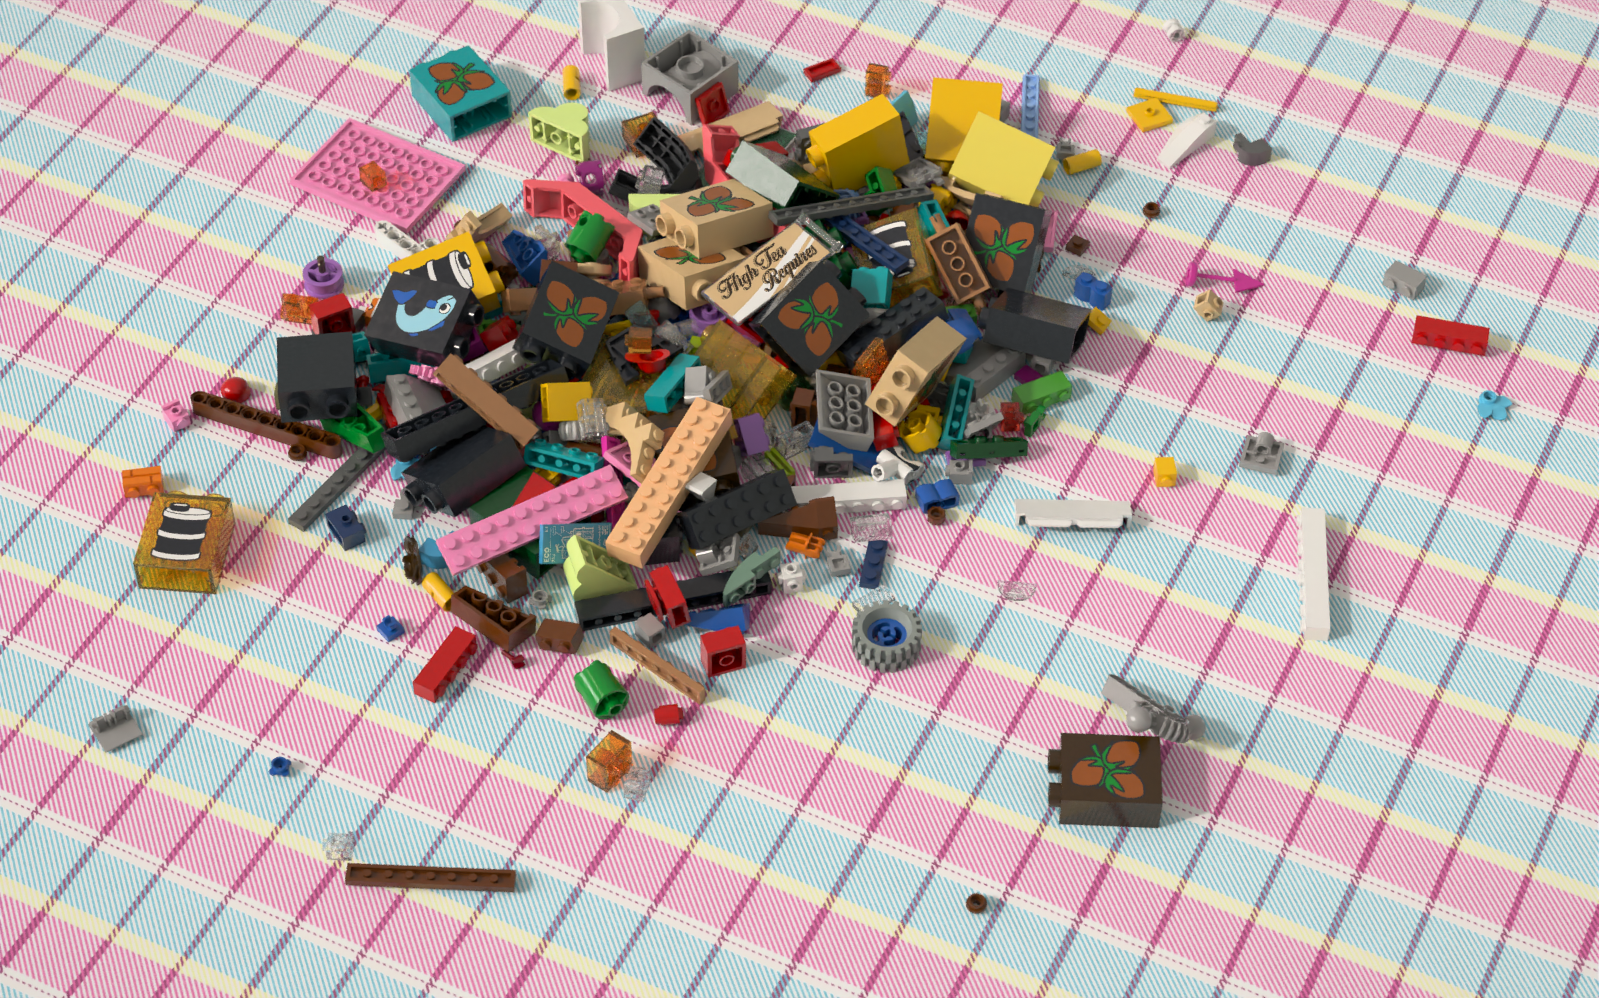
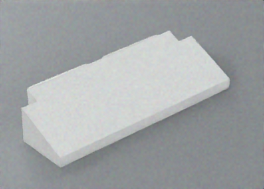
M1014 499L1015 526H1019L1020 516H1025L1026 524L1033 527H1070L1071 525H1078L1083 528H1119L1123 524V518H1126V528L1131 527L1132 512L1129 501Z

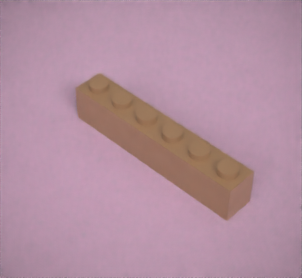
M450 353L433 373L436 378L495 429L511 434L519 450L539 430L531 419H526L521 415L520 409L516 406L512 407L507 402L505 396L500 393L497 394L489 382L482 381L474 369L467 368L459 356Z

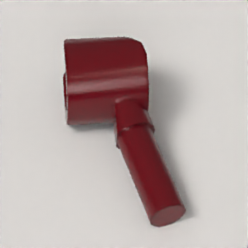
M505 650L501 651V654L511 661L514 669L525 666L523 662L525 659L522 654L514 657Z

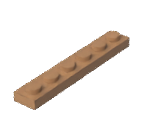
M617 627L610 630V644L699 705L705 701V688L700 682L694 681L685 672L679 671L672 663L660 658L656 652L644 647L640 641L634 640L625 631H621Z

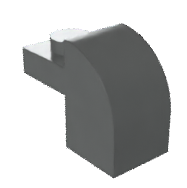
M1241 132L1235 135L1233 148L1239 153L1238 161L1248 166H1259L1270 161L1272 147L1263 138L1250 142Z

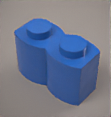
M1082 272L1075 279L1074 296L1083 302H1088L1092 307H1097L1099 310L1104 311L1111 304L1112 287L1104 281L1097 280L1093 275Z
M942 479L934 484H922L915 490V499L924 514H927L931 507L950 509L959 505L960 495L951 479Z

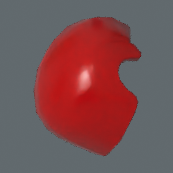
M953 210L945 215L950 226L959 223L962 229L967 230L969 218L964 212Z
M234 376L226 379L220 388L223 398L238 403L246 401L251 396V390L247 381L241 377Z

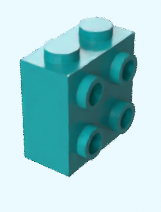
M882 266L876 269H869L867 267L853 269L851 287L856 288L866 298L867 302L863 307L890 309L893 280L890 270Z

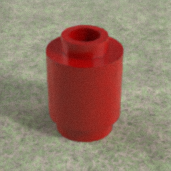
M678 703L661 705L659 708H654L655 724H661V726L680 724V719H684L683 708L678 707Z

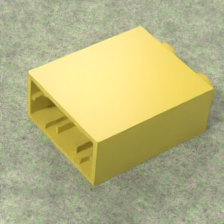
M978 111L952 165L948 178L954 179L959 185V189L974 194H984L987 190L1002 195L1004 199L1038 207L1044 196V192L1036 189L1041 177L1051 181L1059 161L1051 158L1055 150L1054 146Z

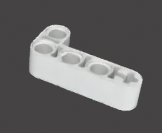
M381 220L375 224L377 242L400 259L440 243L437 238L432 237L418 244L388 221Z

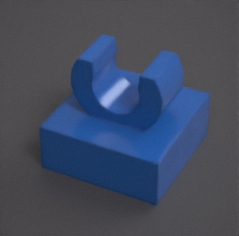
M390 615L384 617L382 623L376 626L377 631L388 643L405 633L404 627L393 616L390 617Z

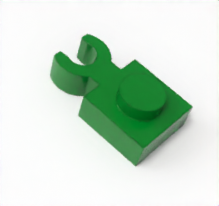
M1039 405L1030 417L1027 416L1023 423L1025 436L1032 437L1040 426L1041 420L1046 417L1044 412L1047 407Z

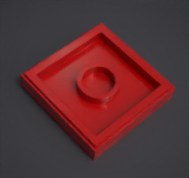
M722 82L715 83L695 98L702 126L716 122L730 113Z

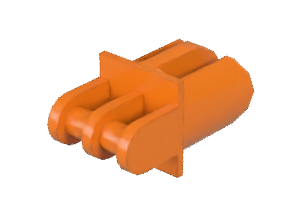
M791 532L785 548L792 552L804 554L805 559L807 556L818 559L820 552L823 550L822 546L825 545L826 541L813 536L812 532L810 536Z

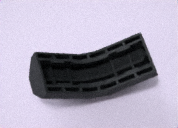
M653 117L633 145L662 171L671 189L675 191L690 189L699 178L697 163L690 149L657 117Z
M618 169L608 193L629 203L628 194H683L703 187L700 176L690 189L675 191L670 188L669 184H652L622 169Z

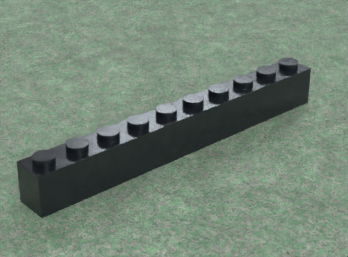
M734 570L676 581L686 601L688 610L723 604V592ZM769 572L765 573L760 579H756V588L739 600L772 594V581ZM646 588L622 591L574 602L575 617L577 623L581 625L582 631L637 621L640 617L649 613L654 617H658L650 602Z

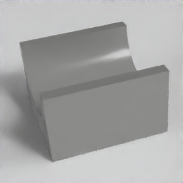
M688 30L641 62L642 93L649 96L660 87L666 88L679 101L685 113L686 122L690 125L700 119L695 98L715 83H723L727 100L739 92L738 60L691 30Z

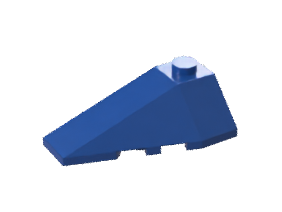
M513 229L502 241V244L519 274L533 286H536L540 282L542 259L547 260L548 251L541 241Z
M750 603L729 605L726 608H719V610L709 608L698 613L690 611L691 622L685 625L713 631L738 625L741 633L744 634V631L750 628Z

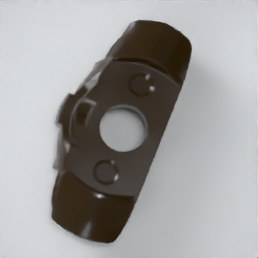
M414 535L411 537L405 536L404 549L407 555L402 558L405 577L412 579L411 584L416 582L418 586L422 583L423 576L418 542Z

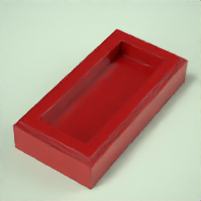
M833 58L803 69L804 75L811 83L841 72V67Z

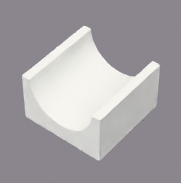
M578 0L580 49L583 55L593 53L605 54L607 90L612 91L642 81L641 62L645 60L644 27L624 0Z

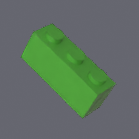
M1061 370L1014 387L1012 389L1011 401L1021 415L1033 413L1039 405L1049 407L1052 404L1071 398L1072 385Z

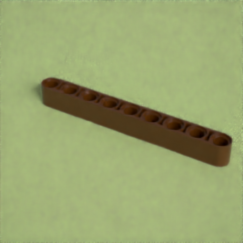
M196 391L190 396L193 413L197 416L290 446L302 444L308 452L330 459H337L343 454L341 438L337 434L300 422L282 423L281 416L204 391Z

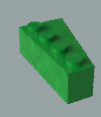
M359 403L357 417L320 420L325 431L337 434L340 438L367 451L376 453L385 447L381 432H384L383 427Z

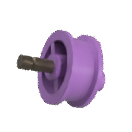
M320 255L317 259L309 262L303 269L304 288L311 297L326 299L338 295L344 288L342 267L333 259L324 258V256Z

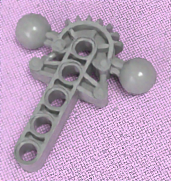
M1109 674L1101 693L1127 711L1126 722L1130 730L1141 733L1149 729L1158 737L1182 744L1188 742L1189 739L1196 740L1204 735L1206 725L1200 716L1193 714L1182 718L1180 714L1173 713L1174 708L1172 706H1162L1126 680Z

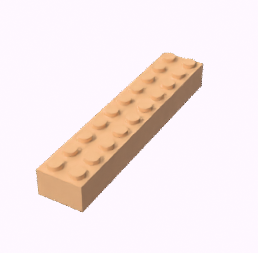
M699 397L695 398L605 541L608 556L643 569L690 493L685 488L686 484L697 474L703 472L732 425L731 409Z

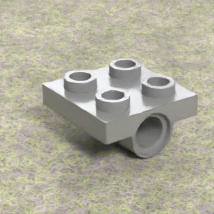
M651 204L628 213L627 219L649 235L655 236L660 234L656 227V217L660 215V208L657 205Z
M992 412L984 416V419L980 422L978 420L967 424L968 427L964 429L962 439H975V436H979L978 433L983 432L986 438H991V430L995 429L1004 419L1002 413L994 414Z
M1261 432L1258 434V437L1247 435L1239 467L1276 475L1284 443L1274 441V436L1268 432Z
M738 533L732 534L702 549H696V557L700 563L699 572L702 576L738 565L740 536Z

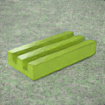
M774 447L770 449V452L765 451L764 455H758V460L769 472L776 469H784L787 477L792 474L795 475V469ZM767 459H769L774 464V467L768 462Z

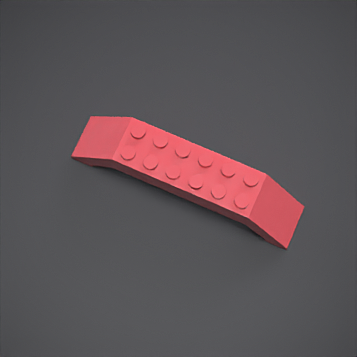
M704 124L702 133L705 180L709 185H714L735 179L725 172L727 166L723 164V160L729 148L739 146L740 135L732 126ZM803 221L797 225L804 229L812 224L813 221ZM773 223L774 236L756 242H770L794 223L785 224L784 226H776Z
M523 180L524 211L533 218L563 219L574 228L582 212L586 210L592 215L594 213L602 215L604 217L603 221L614 225L615 229L604 248L608 250L611 257L619 262V280L630 281V279L638 277V246L643 245V230L629 221L579 182Z

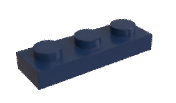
M869 538L859 587L879 590L888 541Z

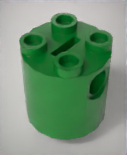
M584 210L564 245L571 251V257L580 263L596 262L612 235L615 226L603 221L604 217L598 213L592 215Z
M595 660L582 672L575 674L573 678L575 688L582 695L584 702L596 718L603 720L612 718L619 714L628 704L629 694L606 663Z

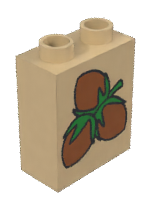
M731 179L660 200V215L656 217V227L662 236L668 237L677 243L681 249H686L700 259L774 236L773 222L768 218L769 211H772L773 207L772 202L737 180Z
M668 237L638 246L639 278L646 279L647 285L650 287L663 285L665 297L685 310L711 303L712 301L704 295V291L747 259L734 249L699 259L686 249H681L677 243Z
M936 316L898 349L865 405L895 427L935 390L967 338Z

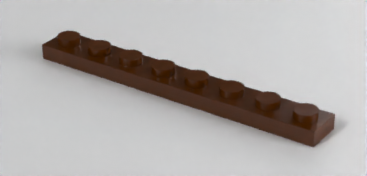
M347 863L345 885L515 892L517 874L516 870Z

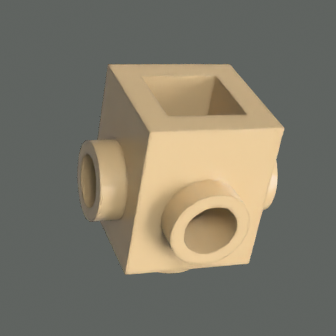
M1209 289L1196 296L1193 309L1208 322L1222 314L1224 302Z

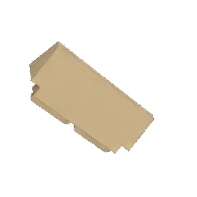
M770 101L710 123V125L732 126L740 135V145L741 141L752 142L777 132L782 124L783 114ZM702 127L678 136L690 149L693 157L694 152L699 150L702 157L704 156Z

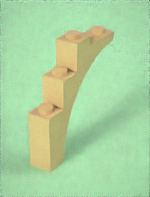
M502 202L479 217H476L470 210L464 215L456 228L447 235L445 240L469 231L474 243L480 242L507 224L513 215Z
M626 402L594 411L592 420L589 421L591 431L600 438L606 435L623 436L627 439L631 450L630 476L642 484L652 468L655 450L661 449L664 432Z

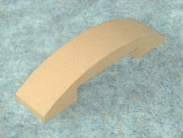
M940 175L945 182L943 184L945 189L950 190L958 200L973 205L974 193L959 189L960 187L954 179ZM987 190L984 193L987 195L1003 198L1002 195Z

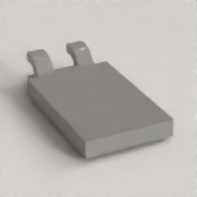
M922 157L910 161V163L900 167L893 173V176L897 177L899 182L910 188L924 186L925 183L934 180L938 186L945 183L940 177L943 174L941 167Z

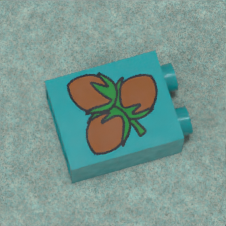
M469 45L458 50L449 51L445 55L429 62L420 63L409 70L412 96L452 142L512 117L510 90Z

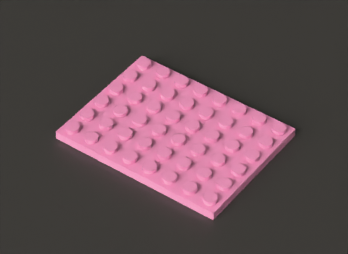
M349 118L289 180L290 185L373 220L388 221L402 232L408 233L462 175L466 167L465 164Z

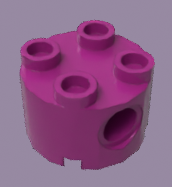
M601 160L579 161V164L575 165V172L579 176V183L595 195H603L604 191L600 190L604 189L602 167L598 166L601 165ZM592 174L593 180L589 183L586 182V176Z

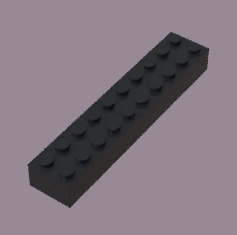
M548 358L498 380L491 385L497 394L500 393L506 397L507 402L512 407L516 406L518 409H526L531 407L532 403L541 401L540 384L567 383L569 380L565 367ZM458 398L381 432V436L389 455L400 462H409L414 456L426 454L434 447H442L448 441L460 439L464 434L470 431H478L481 429V426L489 423L461 398Z

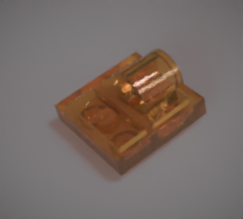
M282 293L280 318L288 322L312 325L309 305L319 300L312 296Z
M876 337L851 370L854 376L870 378L871 388L878 382L890 364L882 338Z

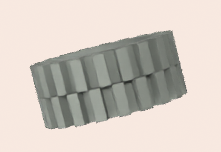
M883 600V604L875 601L872 607L867 604L864 606L863 611L859 610L857 618L854 617L852 625V651L855 652V658L857 660L861 659V664L864 667L869 664V669L872 671L880 668V673H885V669H890V673H895L898 667L902 671L906 669V663L911 666L914 663V659L917 660L919 657L922 640L921 620L919 616L916 617V612L913 609L908 611L909 606L906 604L900 607L898 601L888 604V600Z

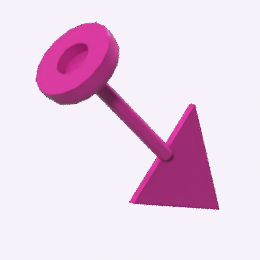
M1192 261L1189 262L1187 267L1186 286L1189 287L1195 285L1197 277L1234 282L1235 293L1264 286L1263 283L1233 269V277L1198 273V265Z

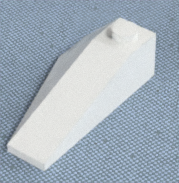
M1205 113L1188 117L1176 127L1156 161L1171 169L1215 137L1217 121Z

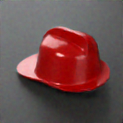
M666 349L634 350L626 353L625 359L637 363L640 370L647 374H656L666 370V358L669 357L670 351Z

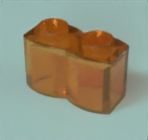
M874 63L868 64L865 75V96L875 98L881 94L885 97L890 95L891 85H889V82L891 81L892 72H889V66Z

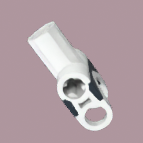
M894 446L884 449L879 453L876 459L878 464L872 467L871 473L876 481L895 476L898 479H904L905 484L915 481L922 475L925 464L921 461L905 459L903 457L905 450L900 446Z

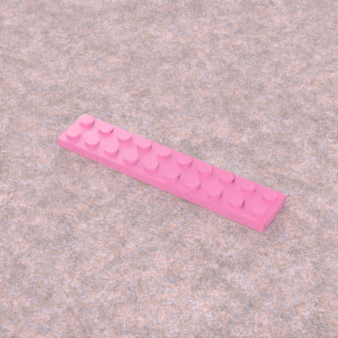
M610 464L436 539V544L452 575L455 576L539 539L540 524L576 523L626 501L628 496Z

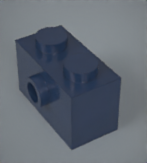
M343 505L325 514L327 527L344 551L366 542L365 533L367 532L364 524L358 522L354 510L350 511L347 505Z

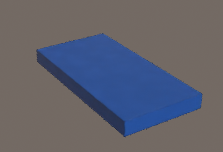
M818 418L808 446L812 448L819 446L833 447L834 454L840 452L853 454V466L872 474V467L878 464L876 459L882 451L876 450L873 441L867 452L848 449L818 431Z

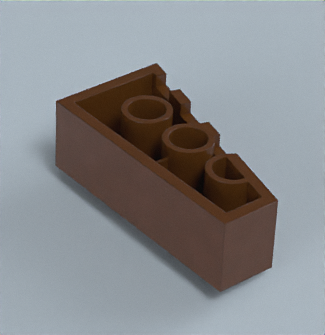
M508 552L476 566L477 570L486 576L488 584L495 587L498 596L503 598L507 604L528 594L526 568L523 565L518 567V561L514 557L510 559Z

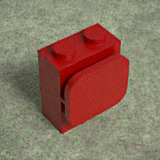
M669 566L658 567L654 571L649 572L653 586H651L648 579L644 580L650 602L659 620L663 621V614L666 615L672 629L691 622L686 601Z

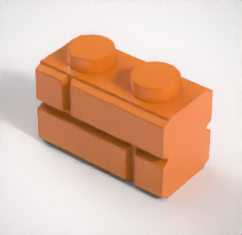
M161 466L122 470L125 498H137L145 495L156 496L164 493Z

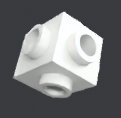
M799 561L780 564L779 573H776L778 585L781 584L783 594L803 591V581L806 580L804 569L800 568Z

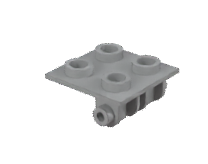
M120 705V707L114 709V712L110 710L108 715L103 713L102 716L93 718L88 724L106 753L143 735L129 713L128 705Z

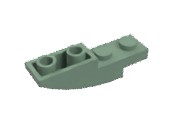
M776 546L761 556L754 552L734 570L723 592V606L725 608L736 603L744 595L751 593L756 588V579H760L765 573L775 569L780 564L781 551Z

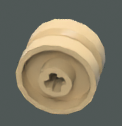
M595 262L578 263V273L597 282L612 283L610 280L601 279V276L612 275V265H603Z

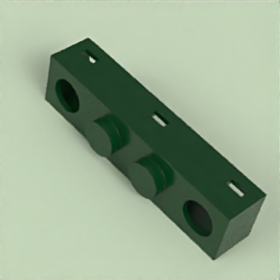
M994 435L993 438L975 436V439L950 440V455L955 459L1027 456L1028 441L1022 437Z

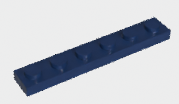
M846 215L824 219L825 225L831 229L836 226L845 239L893 273L897 274L910 265L908 258Z

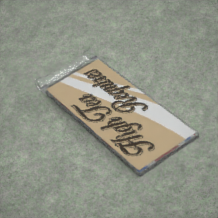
M804 212L796 221L705 288L701 295L734 324L740 326L764 308L808 262H824L833 254L840 252L844 244L836 241L809 219V215ZM805 224L832 247L830 249L827 248L801 225Z

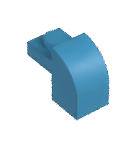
M428 537L419 548L421 564L433 569L447 568L448 565L436 541Z

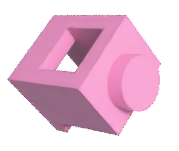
M178 398L161 406L163 418L173 432L191 425L189 414Z

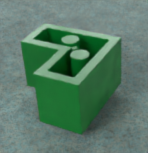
M876 166L865 174L869 191L864 195L898 190L891 169ZM889 207L865 211L867 215L879 216L888 210Z

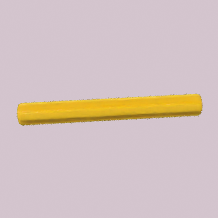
M1137 87L1134 89L1133 94L1135 98L1146 100L1157 98L1162 103L1216 112L1218 103L1215 101Z

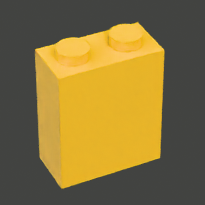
M590 382L540 384L543 423L592 420L594 408L591 405L593 389L590 386Z

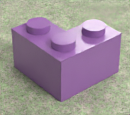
M759 413L733 420L738 436L733 439L735 446L740 447L741 456H750L769 450L770 440L764 432V419Z

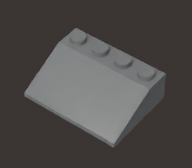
M983 335L981 340L978 339L973 343V350L966 364L952 362L944 382L950 385L957 374L974 379L971 401L977 402L979 398L985 397L1024 367L1026 353L983 342Z
M817 369L815 372L818 431L848 449L867 452L874 440L873 412L871 408L865 405L871 395L870 378Z
M406 374L387 375L384 394L398 425L446 404L436 385Z

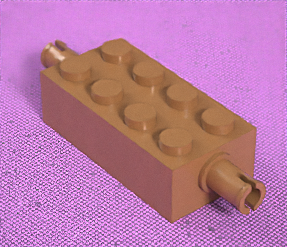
M940 213L935 214V217L932 216L929 220L936 233L925 239V242L957 304L963 305L968 301H972L978 315H980L981 307H987L982 295L993 288L961 225L955 223L950 227H946Z
M639 277L632 278L630 281L614 280L612 283L599 282L620 292L611 315L645 312L649 298L665 297L663 285L647 288L646 279Z

